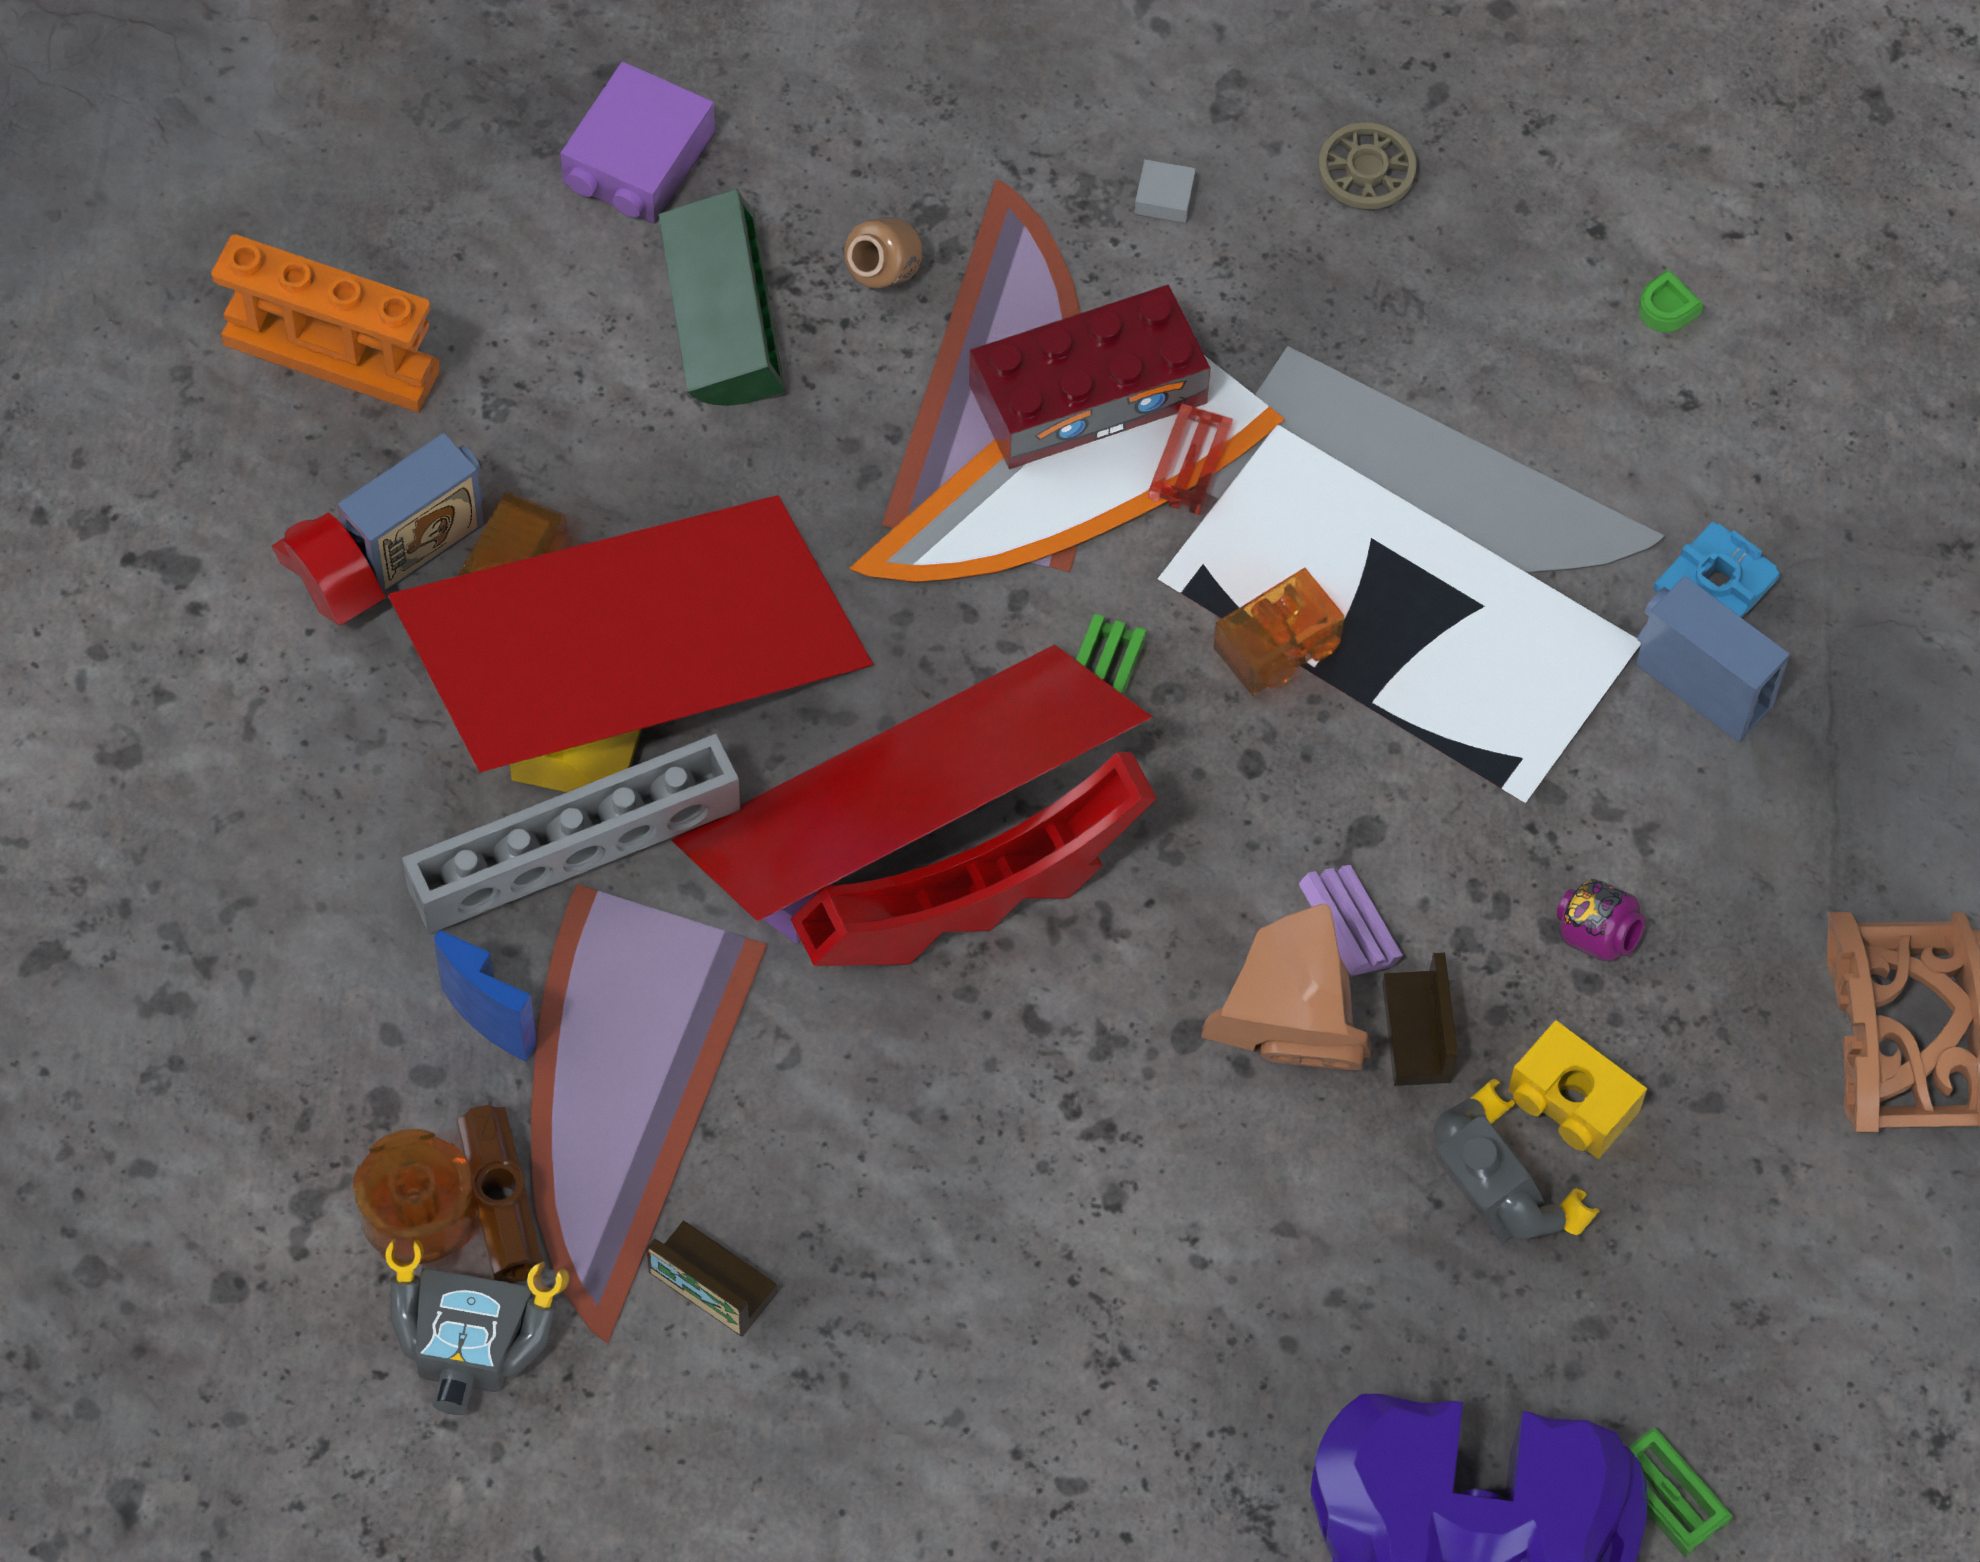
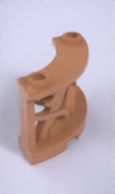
M1829 912L1826 967L1834 985L1839 1010H1846L1847 1018H1851L1853 1036H1844L1842 1041L1844 1055V1113L1855 1132H1879V1128L1980 1127V930L1972 929L1964 912H1952L1951 921L1856 923L1851 912ZM1934 954H1949V959H1940ZM1910 955H1920V958L1916 959ZM1890 969L1895 970L1894 981L1889 985H1879L1871 979V975L1878 974L1886 980ZM1908 976L1935 992L1953 1011L1950 1020L1941 1033L1922 1052L1919 1051L1915 1038L1904 1025L1892 1018L1876 1015L1875 1010L1877 1007L1890 1003L1901 993ZM1955 976L1957 984L1951 979V977ZM1965 1032L1968 1050L1956 1047ZM1887 1039L1896 1042L1904 1055L1906 1063L1901 1065L1899 1049H1897L1896 1054L1893 1056L1883 1055L1879 1049V1043ZM1958 1072L1965 1077L1968 1084L1967 1105L1932 1106L1926 1081L1928 1075L1932 1073L1935 1086L1945 1096H1950L1953 1090L1949 1080L1951 1073ZM1912 1088L1916 1106L1880 1107V1102Z

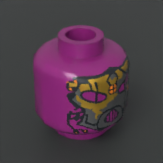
M1590 879L1582 883L1576 890H1568L1563 895L1557 908V918L1561 921V936L1568 946L1598 960L1610 962L1620 957V955L1627 956L1635 949L1644 931L1645 918L1640 914V905L1636 897L1601 880Z

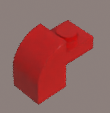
M329 512L314 520H304L294 524L285 532L283 539L271 545L280 564L302 578L318 612L339 626L386 598L360 548L344 526Z

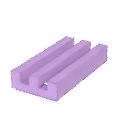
M1351 865L1342 866L1337 873L1334 868L1325 869L1320 876L1316 871L1309 872L1301 880L1299 886L1311 907L1319 904L1329 905L1334 921L1339 956L1351 976L1392 968L1403 957Z

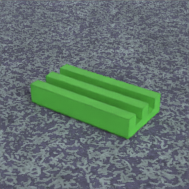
M1094 613L1076 661L1088 669L1100 636L1108 638L1094 672L1095 675L1105 681L1119 642L1127 644L1128 648L1112 686L1124 695L1144 644L1146 629L1136 626L1135 630L1132 631L1125 628L1124 622L1115 620L1114 624L1104 622L1105 616Z
M1655 1427L1628 1446L1641 1462L1645 1478L1692 1530L1689 1533L1647 1485V1514L1684 1557L1691 1554L1701 1542L1704 1544L1718 1529L1722 1530L1730 1524L1733 1517L1732 1514ZM1648 1448L1651 1449L1710 1517L1707 1521L1704 1522L1681 1496L1676 1487L1668 1478L1664 1477L1644 1454V1451Z

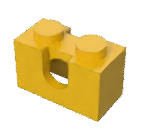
M1557 1020L1552 1023L1514 1066L1508 1087V1092L1513 1095L1514 1101L1523 1111L1535 1117H1538L1542 1112L1560 1125L1558 1132L1568 1145L1578 1151L1586 1150L1597 1159L1605 1153L1638 1115L1647 1091L1644 1085ZM1575 1090L1582 1094L1585 1099L1582 1102H1571L1565 1099L1560 1092Z

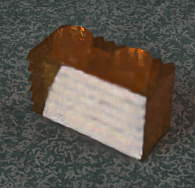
M504 492L502 500L499 501L497 508L494 509L492 517L489 518L483 533L479 535L478 542L474 544L468 559L464 561L463 568L459 570L458 576L570 548L572 537L567 533L566 514L511 492Z

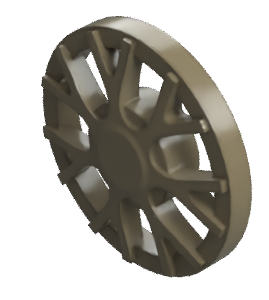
M1371 122L1354 123L1336 130L1324 142L1318 161L1319 177L1329 194L1339 202L1357 209H1380L1398 202L1411 189L1417 167L1415 153L1409 142L1400 133L1390 127ZM1357 135H1373V145H1358ZM1352 137V142H1349L1346 138ZM1378 137L1384 138L1385 140L1379 142ZM1393 143L1401 152L1388 159L1384 149ZM1340 144L1349 151L1347 159L1331 152L1335 145ZM1344 169L1347 176L1333 180L1328 170ZM1389 169L1408 171L1404 180L1387 176ZM1352 184L1364 187V191L1361 196L1347 192L1348 188ZM1382 184L1390 193L1377 196L1372 187Z

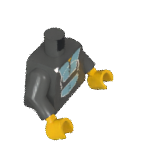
M1497 1079L1490 1080L1469 1099L1445 1111L1436 1119L1433 1132L1441 1143L1435 1148L1437 1161L1502 1245L1513 1237L1528 1239L1560 1232L1562 1229L1573 1235H1579L1599 1213L1600 1210L1598 1208L1591 1209L1582 1204L1581 1201L1587 1194L1578 1188L1573 1189L1560 1205L1554 1203L1545 1204L1532 1177L1491 1125L1515 1105L1513 1099L1505 1102L1497 1095L1495 1088L1500 1084Z
M394 1238L387 1247L385 1256L390 1268L396 1271V1275L390 1279L391 1322L403 1354L416 1361L419 1377L438 1382L432 1404L433 1407L447 1414L464 1415L467 1413L473 1388L491 1392L500 1391L507 1377L518 1376L545 1350L557 1307L552 1299L553 1296L559 1294L567 1287L569 1283L568 1272L564 1268L558 1271L556 1284L553 1289L546 1287L541 1280V1273L545 1262H541L531 1268L527 1278L528 1286L423 1267L421 1275L418 1277L414 1275V1269L423 1258V1244L418 1239H415L414 1260L402 1262L395 1255L396 1240Z

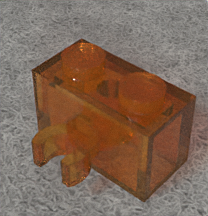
M1304 567L1217 621L1214 649L1253 696L1266 687L1275 689L1283 685L1293 676L1296 668L1312 658L1314 661H1320L1329 656L1340 644L1344 614Z

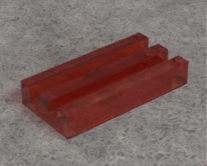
M1181 404L1149 488L1148 499L1159 501L1160 498L1169 500V506L1179 509L1181 504L1190 506L1189 512L1200 515L1231 432L1233 418ZM1189 420L1199 422L1175 486L1165 484ZM1209 427H1216V434L1194 492L1186 490Z

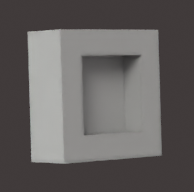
M1144 159L1135 200L1134 214L1186 223L1196 168Z

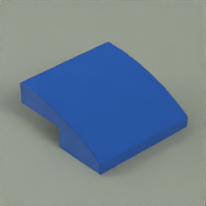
M438 930L434 937V945L441 987L451 1004L476 1031L509 1054L527 1062L537 1043L531 994L494 978L490 952Z

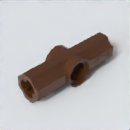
M490 1104L470 1108L466 1114L457 1118V1126L493 1277L496 1281H505L512 1284L525 1281L531 1268L543 1262L507 1111L505 1107H494ZM505 1187L513 1191L509 1197L503 1200H494L487 1197L496 1188Z

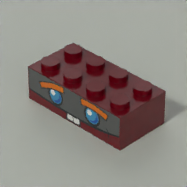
M1168 284L970 349L969 386L1008 468L1012 469L1207 404L1211 368Z

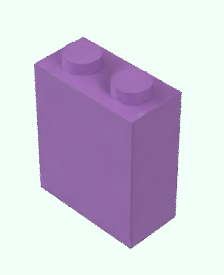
M622 61L560 153L563 183L567 184L574 192L581 196H593L613 205L619 212L628 217H640L655 224L659 218L658 214L664 211L715 133L714 102Z

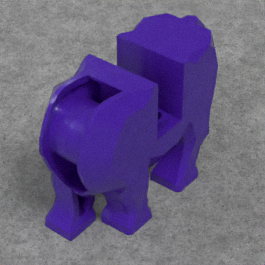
M1361 1394L1340 1411L1328 1426L1320 1442L1315 1458L1310 1494L1321 1533L1333 1559L1332 1562H1636L1647 1521V1481L1642 1464L1631 1449L1623 1445L1617 1432L1590 1421L1551 1419L1523 1411L1510 1451L1505 1500H1499V1496L1493 1492L1479 1489L1467 1490L1463 1494L1453 1493L1463 1402L1420 1403L1385 1394Z

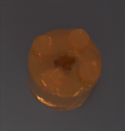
M423 1129L400 1130L379 1139L369 1149L370 1153L363 1160L360 1167L358 1165L353 1181L360 1224L369 1243L386 1260V1249L395 1238L396 1246L394 1251L396 1257L402 1262H411L415 1258L414 1240L418 1239L423 1244L424 1249L423 1258L419 1264L437 1261L451 1254L456 1249L463 1247L471 1235L476 1205L470 1167L462 1151L452 1142L449 1144L435 1137L433 1132ZM418 1194H420V1197H419V1198H415V1199H410V1198H409V1197L412 1196V1195H418Z

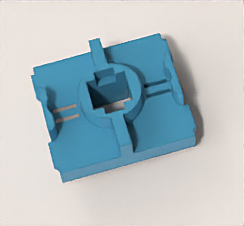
M1712 521L1690 545L1687 543L1682 548L1681 555L1654 583L1653 590L1658 592L1663 587L1671 590L1686 576L1743 618L1780 578L1781 572L1777 570L1776 565L1764 556L1761 557L1762 551L1735 530L1730 532L1720 523L1716 524ZM1720 571L1730 580L1718 587L1708 580L1714 572L1718 573Z

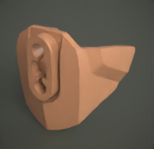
M1319 904L1287 915L1257 931L1246 962L1223 1008L1217 1009L1205 1020L1201 1038L1250 1051H1260L1261 1058L1275 1063L1349 1071L1362 1069L1363 1059L1371 1057L1372 1045L1368 1033L1354 1027L1349 974L1339 956L1334 921L1329 905Z

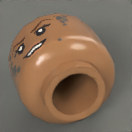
M881 217L858 224L847 236L844 246V261L849 273L858 283L869 288H885L910 280L918 271L922 260V243L917 231L908 222L898 217Z

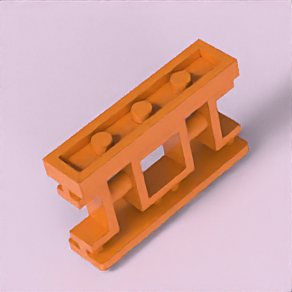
M237 234L230 236L211 271L214 283L235 290L232 299L223 313L224 320L228 321L221 333L223 346L403 408L420 412L441 371L439 359L417 351L429 329V321L426 320L430 312V302L428 299Z

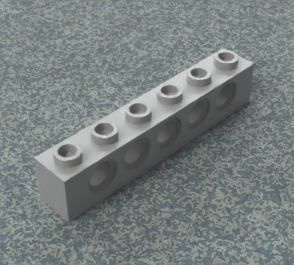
M713 734L402 857L407 889L428 934H431L739 811V778L717 734Z

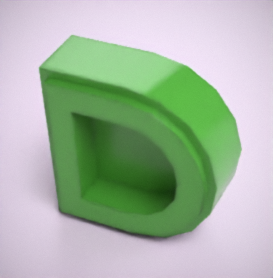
M1668 269L1643 288L1638 311L1644 324L1651 329L1660 332H1674L1701 315L1704 303Z

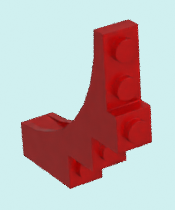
M1117 752L1091 776L1056 802L986 842L934 864L895 876L861 883L828 885L820 889L790 920L814 966L910 965L942 932L990 931L1022 899L1070 898L1103 866L1098 855L1134 822L1157 797L1133 753Z

